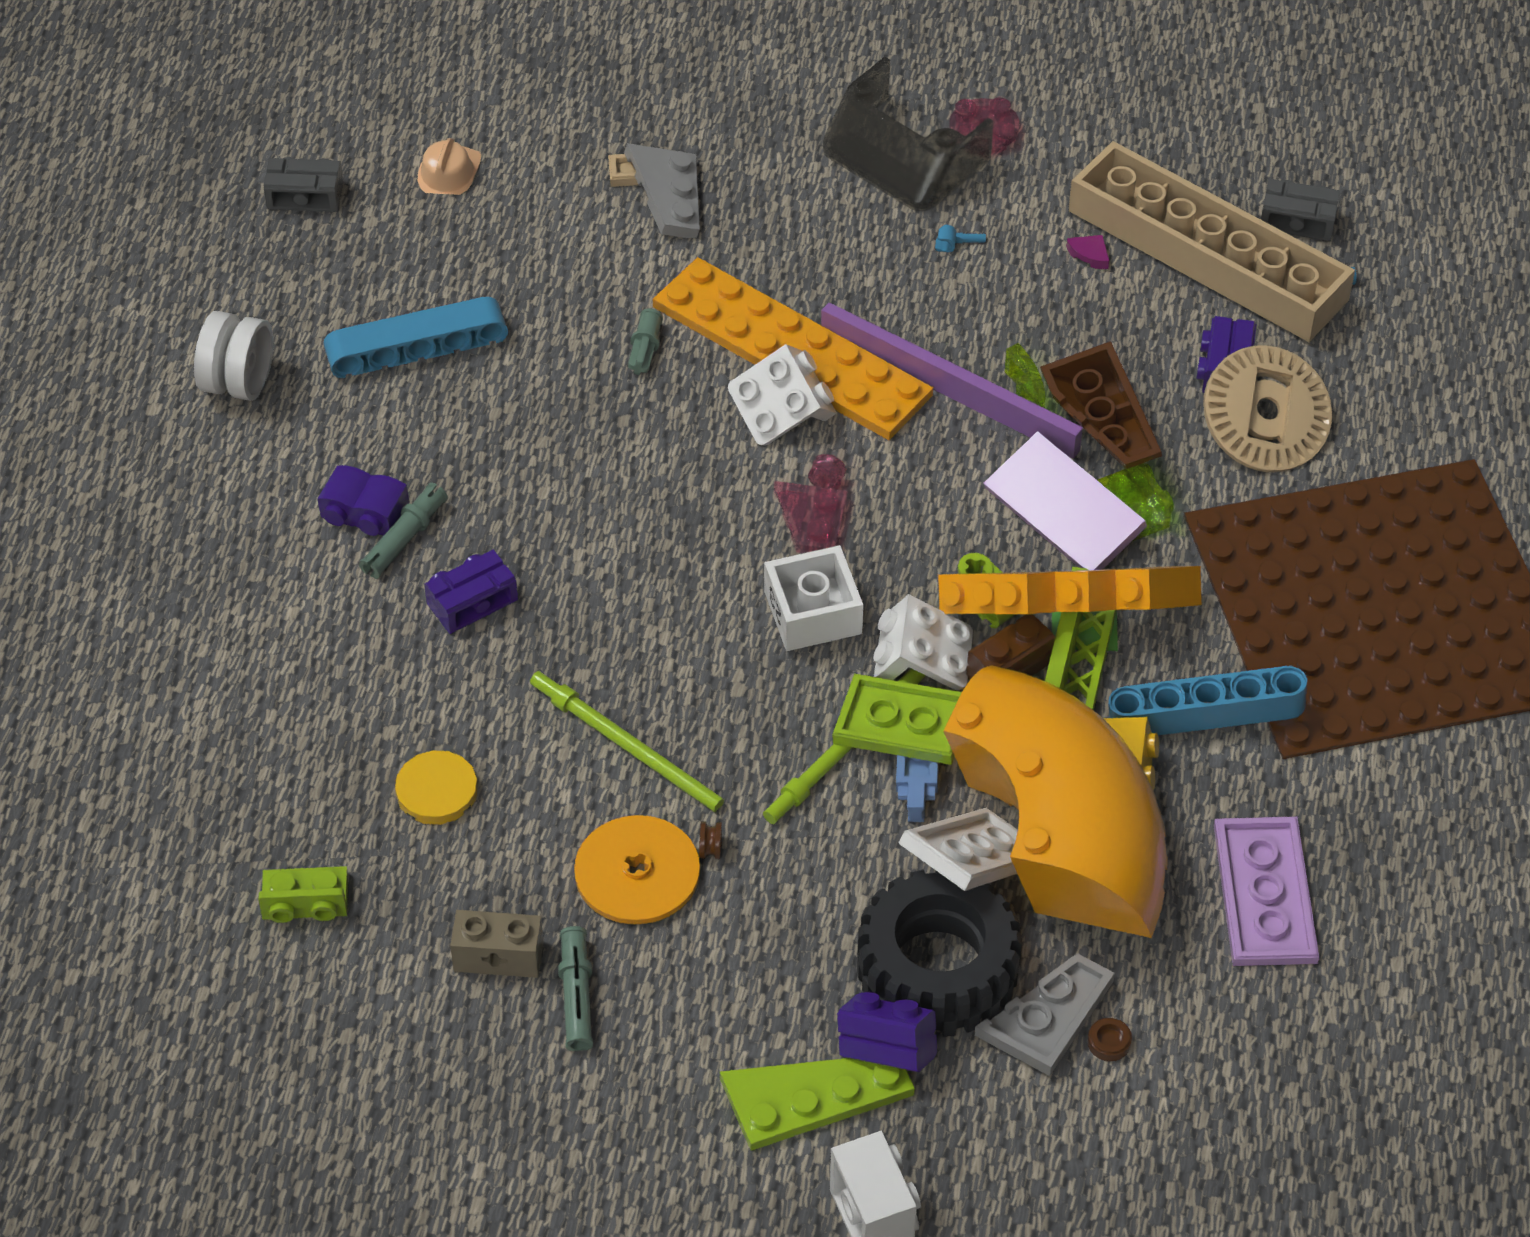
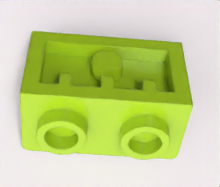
M347 866L263 870L262 891L259 892L258 896L262 919L286 923L293 920V918H314L319 921H329L336 916H347L348 869Z

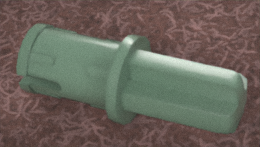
M648 308L641 311L637 331L632 334L630 339L632 349L628 368L634 370L633 373L636 375L649 371L653 353L657 351L660 345L658 334L663 316L655 309Z

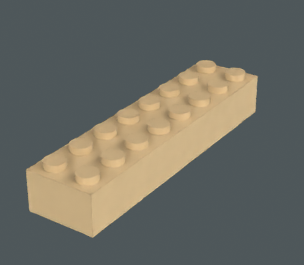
M1114 141L1071 181L1069 212L1307 342H1310L1349 301L1355 273L1353 268Z

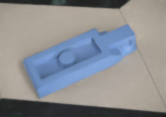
M897 755L896 792H898V800H907L908 822H924L925 800H935V794L938 793L939 763Z

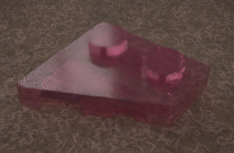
M775 481L774 495L775 498H778L782 509V516L786 527L790 530L791 540L796 552L807 553L837 546L847 502V491Z

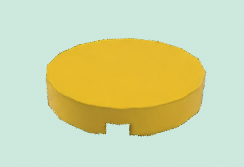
M436 750L418 754L407 761L397 774L395 792L400 809L406 815L408 813L415 817V820L418 822L435 825L452 822L463 816L464 811L470 805L472 807L476 801L478 789L477 778L470 763L462 756L450 751Z

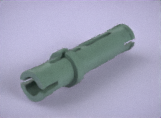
M429 483L412 504H406L403 507L401 517L372 550L360 560L359 567L364 573L368 574L373 569L374 571L370 576L378 579L418 531L422 532L429 526V519L448 499V495L443 488L439 487L434 493L433 491L437 484Z
M569 926L560 931L562 962L558 965V974L563 980L566 1029L565 1046L569 1051L589 1050L593 1047L588 979L592 975V964L587 960V931L580 926ZM575 962H576V979H575V970H574ZM576 998L578 999V1016H579V1019L577 1018Z

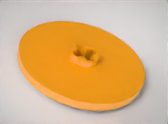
M633 815L606 822L589 834L577 852L574 873L576 886L582 899L596 913L619 923L647 924L673 915L691 899L698 885L700 863L693 842L676 825L657 817ZM640 863L644 864V871L638 869L635 873H630V866L637 867Z

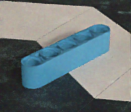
M480 297L338 329L325 337L323 345L333 375L337 378H345L346 374L352 373V376L381 370V366L388 365V367L416 362L421 357L429 359L454 353L456 349L464 351L490 345L489 342L491 341L499 343L507 337L508 328L498 301L492 297Z
M1282 666L1117 688L1109 696V718L1147 717L1151 732L1157 733L1158 736L1292 719L1300 716L1306 708L1307 677L1299 668Z

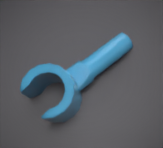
M943 225L938 231L935 249L940 252H952L955 249L956 243L986 242V234L957 233L953 226Z

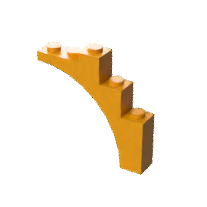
M1201 566L938 574L939 610L945 614H1038L1107 610H1151L1202 605Z

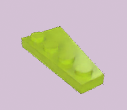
M852 1058L720 1071V1081L751 1151L914 1096L915 1093L914 1085L906 1069Z

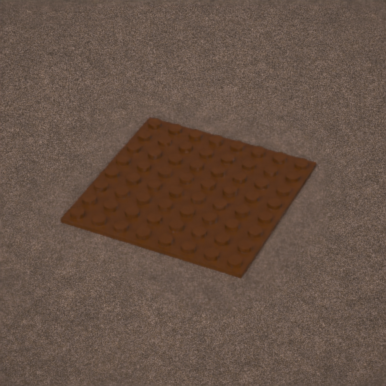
M1475 459L1184 512L1185 520L1246 670L1293 666L1302 670L1307 677L1306 708L1304 712L1296 718L1268 722L1282 759L1530 711V573Z

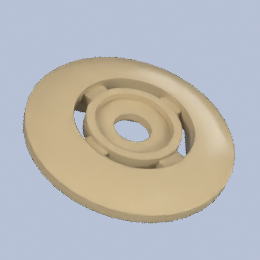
M1259 345L1235 351L1218 364L1206 384L1203 407L1208 429L1216 443L1228 456L1248 468L1262 472L1291 470L1311 460L1326 442L1332 424V407L1328 390L1318 373L1305 360L1288 350L1274 346ZM1256 377H1270L1280 381L1287 387L1285 388L1282 384L1272 380L1257 381ZM1262 399L1273 401L1278 409L1276 418H1263L1257 410L1258 402ZM1274 439H1277V440L1279 441V444L1272 443V442H1268V441H1264V440H1274Z

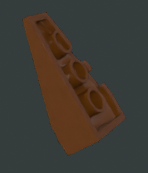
M1111 341L1040 366L1053 399L1125 469L1162 457V451Z

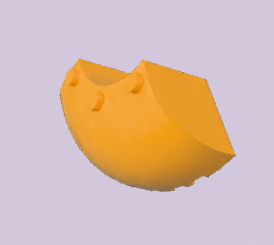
M997 666L982 668L965 686L943 732L968 787L992 795L1019 810L1018 831L1010 858L1034 912L1152 938L1164 900L1165 891L1163 885L1165 870H1167L1168 857L1165 844V826L1154 791L1141 764L1122 737L1103 717L1075 696L1051 683L1022 672Z

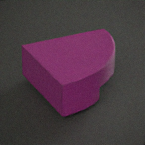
M1103 235L1067 238L1066 247L1074 259L1078 258L1089 263L1090 267L1095 269H1108L1109 258Z

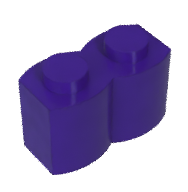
M346 465L336 466L317 498L320 515L328 523L334 526H342L343 524L352 527L356 526L371 536L378 534L384 536L401 517L403 507L410 503L405 483L385 475H370L361 469Z

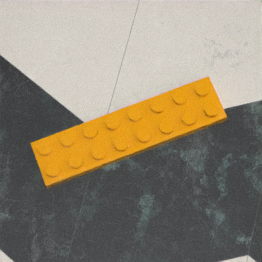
M699 257L690 263L653 298V308L754 365L785 344L802 351L806 350L817 365V369L814 372L818 380L824 382L834 396V401L831 402L834 409L887 440H890L933 396L932 386Z

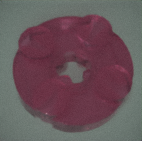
M1002 97L994 99H961L955 104V110L950 116L949 134L952 141L957 146L959 143L961 146L966 147L967 152L976 155H994L1005 151L1012 142L1015 143L1019 134V118L1016 112L1011 109V103ZM979 124H988L989 129L982 130Z

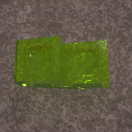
M1016 343L1006 349L1004 372L1016 383V395L1045 408L1046 396L1041 375L1025 349L1019 343Z

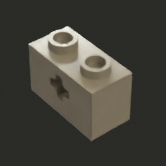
M456 910L450 944L454 972L538 978L544 943L541 916Z

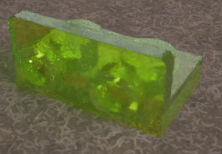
M1142 463L1097 479L1098 482L1146 521L1147 527L1132 541L1170 527L1171 513L1174 510L1172 497L1168 491L1161 489L1148 464Z

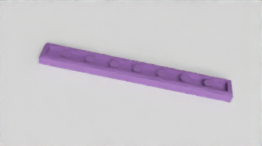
M828 302L821 310V326L932 386L933 390L1030 438L1038 431L1072 459L1080 452L1083 427Z

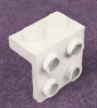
M785 344L729 382L728 391L757 444L769 445L810 417L827 421L837 414L831 403L834 401V396L828 386L818 380L814 372L817 369V365L806 350L802 351Z
M909 594L892 609H886L878 622V629L880 630L879 644L873 657L876 662L874 677L894 680L910 667L957 691L967 685L968 651L972 647L973 629L969 624L949 614H945L943 611Z

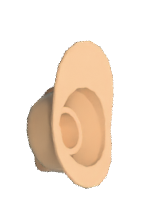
M453 138L433 143L425 151L418 171L417 182L421 190L425 193L461 195L473 183L481 162L480 151L461 146Z

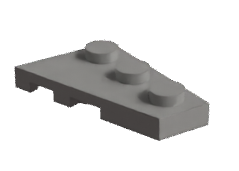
M627 143L624 154L627 161L632 162L636 170L635 178L638 185L643 186L648 196L647 204L661 234L682 238H697L700 227L696 154Z
M1077 953L1039 980L1038 986L1020 999L1016 997L1007 1003L1005 1009L990 1021L985 1019L975 1027L974 1036L1050 1076L1112 985L1115 973Z

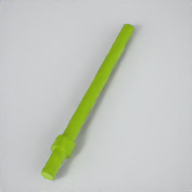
M911 668L898 681L918 684L926 675ZM833 744L799 778H792L781 789V795L763 812L764 818L770 824H775L793 806H800L810 796V789L853 747Z
M540 671L533 674L530 684L550 697L551 703L564 713L570 711L713 812H716L724 804L725 800L579 699V693L568 685L563 684L560 686Z

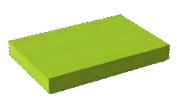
M854 673L832 734L833 744L952 765L955 756L943 731L962 692Z

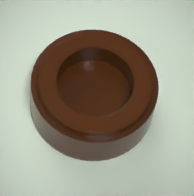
M1103 1018L1091 1026L1088 1034V1047L1097 1058L1104 1061H1117L1124 1058L1130 1050L1132 1034L1129 1027L1121 1020Z

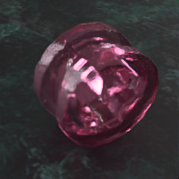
M821 454L814 459L813 466L808 473V478L815 487L835 491L842 483V478L846 473V466L839 458L833 455Z

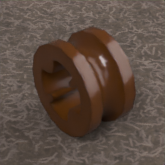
M701 821L699 858L705 859L707 855H713L715 859L720 860L722 822L709 826L706 821Z

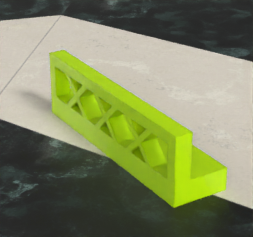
M1072 567V571L1088 570L1086 568ZM1117 610L1101 611L1094 616L1091 612H1061L1045 681L1069 694L1079 690L1086 698L1085 704L1092 710L1095 708ZM1083 615H1084V617H1085L1087 620H1085V621L1082 622V618H1083ZM1094 627L1101 638L1086 646L1079 639L1078 635ZM1086 658L1094 668L1092 671L1078 677L1071 669V666Z

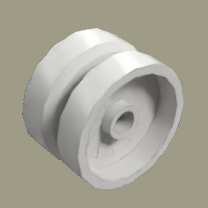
M212 311L201 328L195 351L194 377L199 390L214 394H224L228 390L229 394L234 398L249 401L256 400L269 375L273 356L274 337L269 321L245 317L240 322L236 314Z

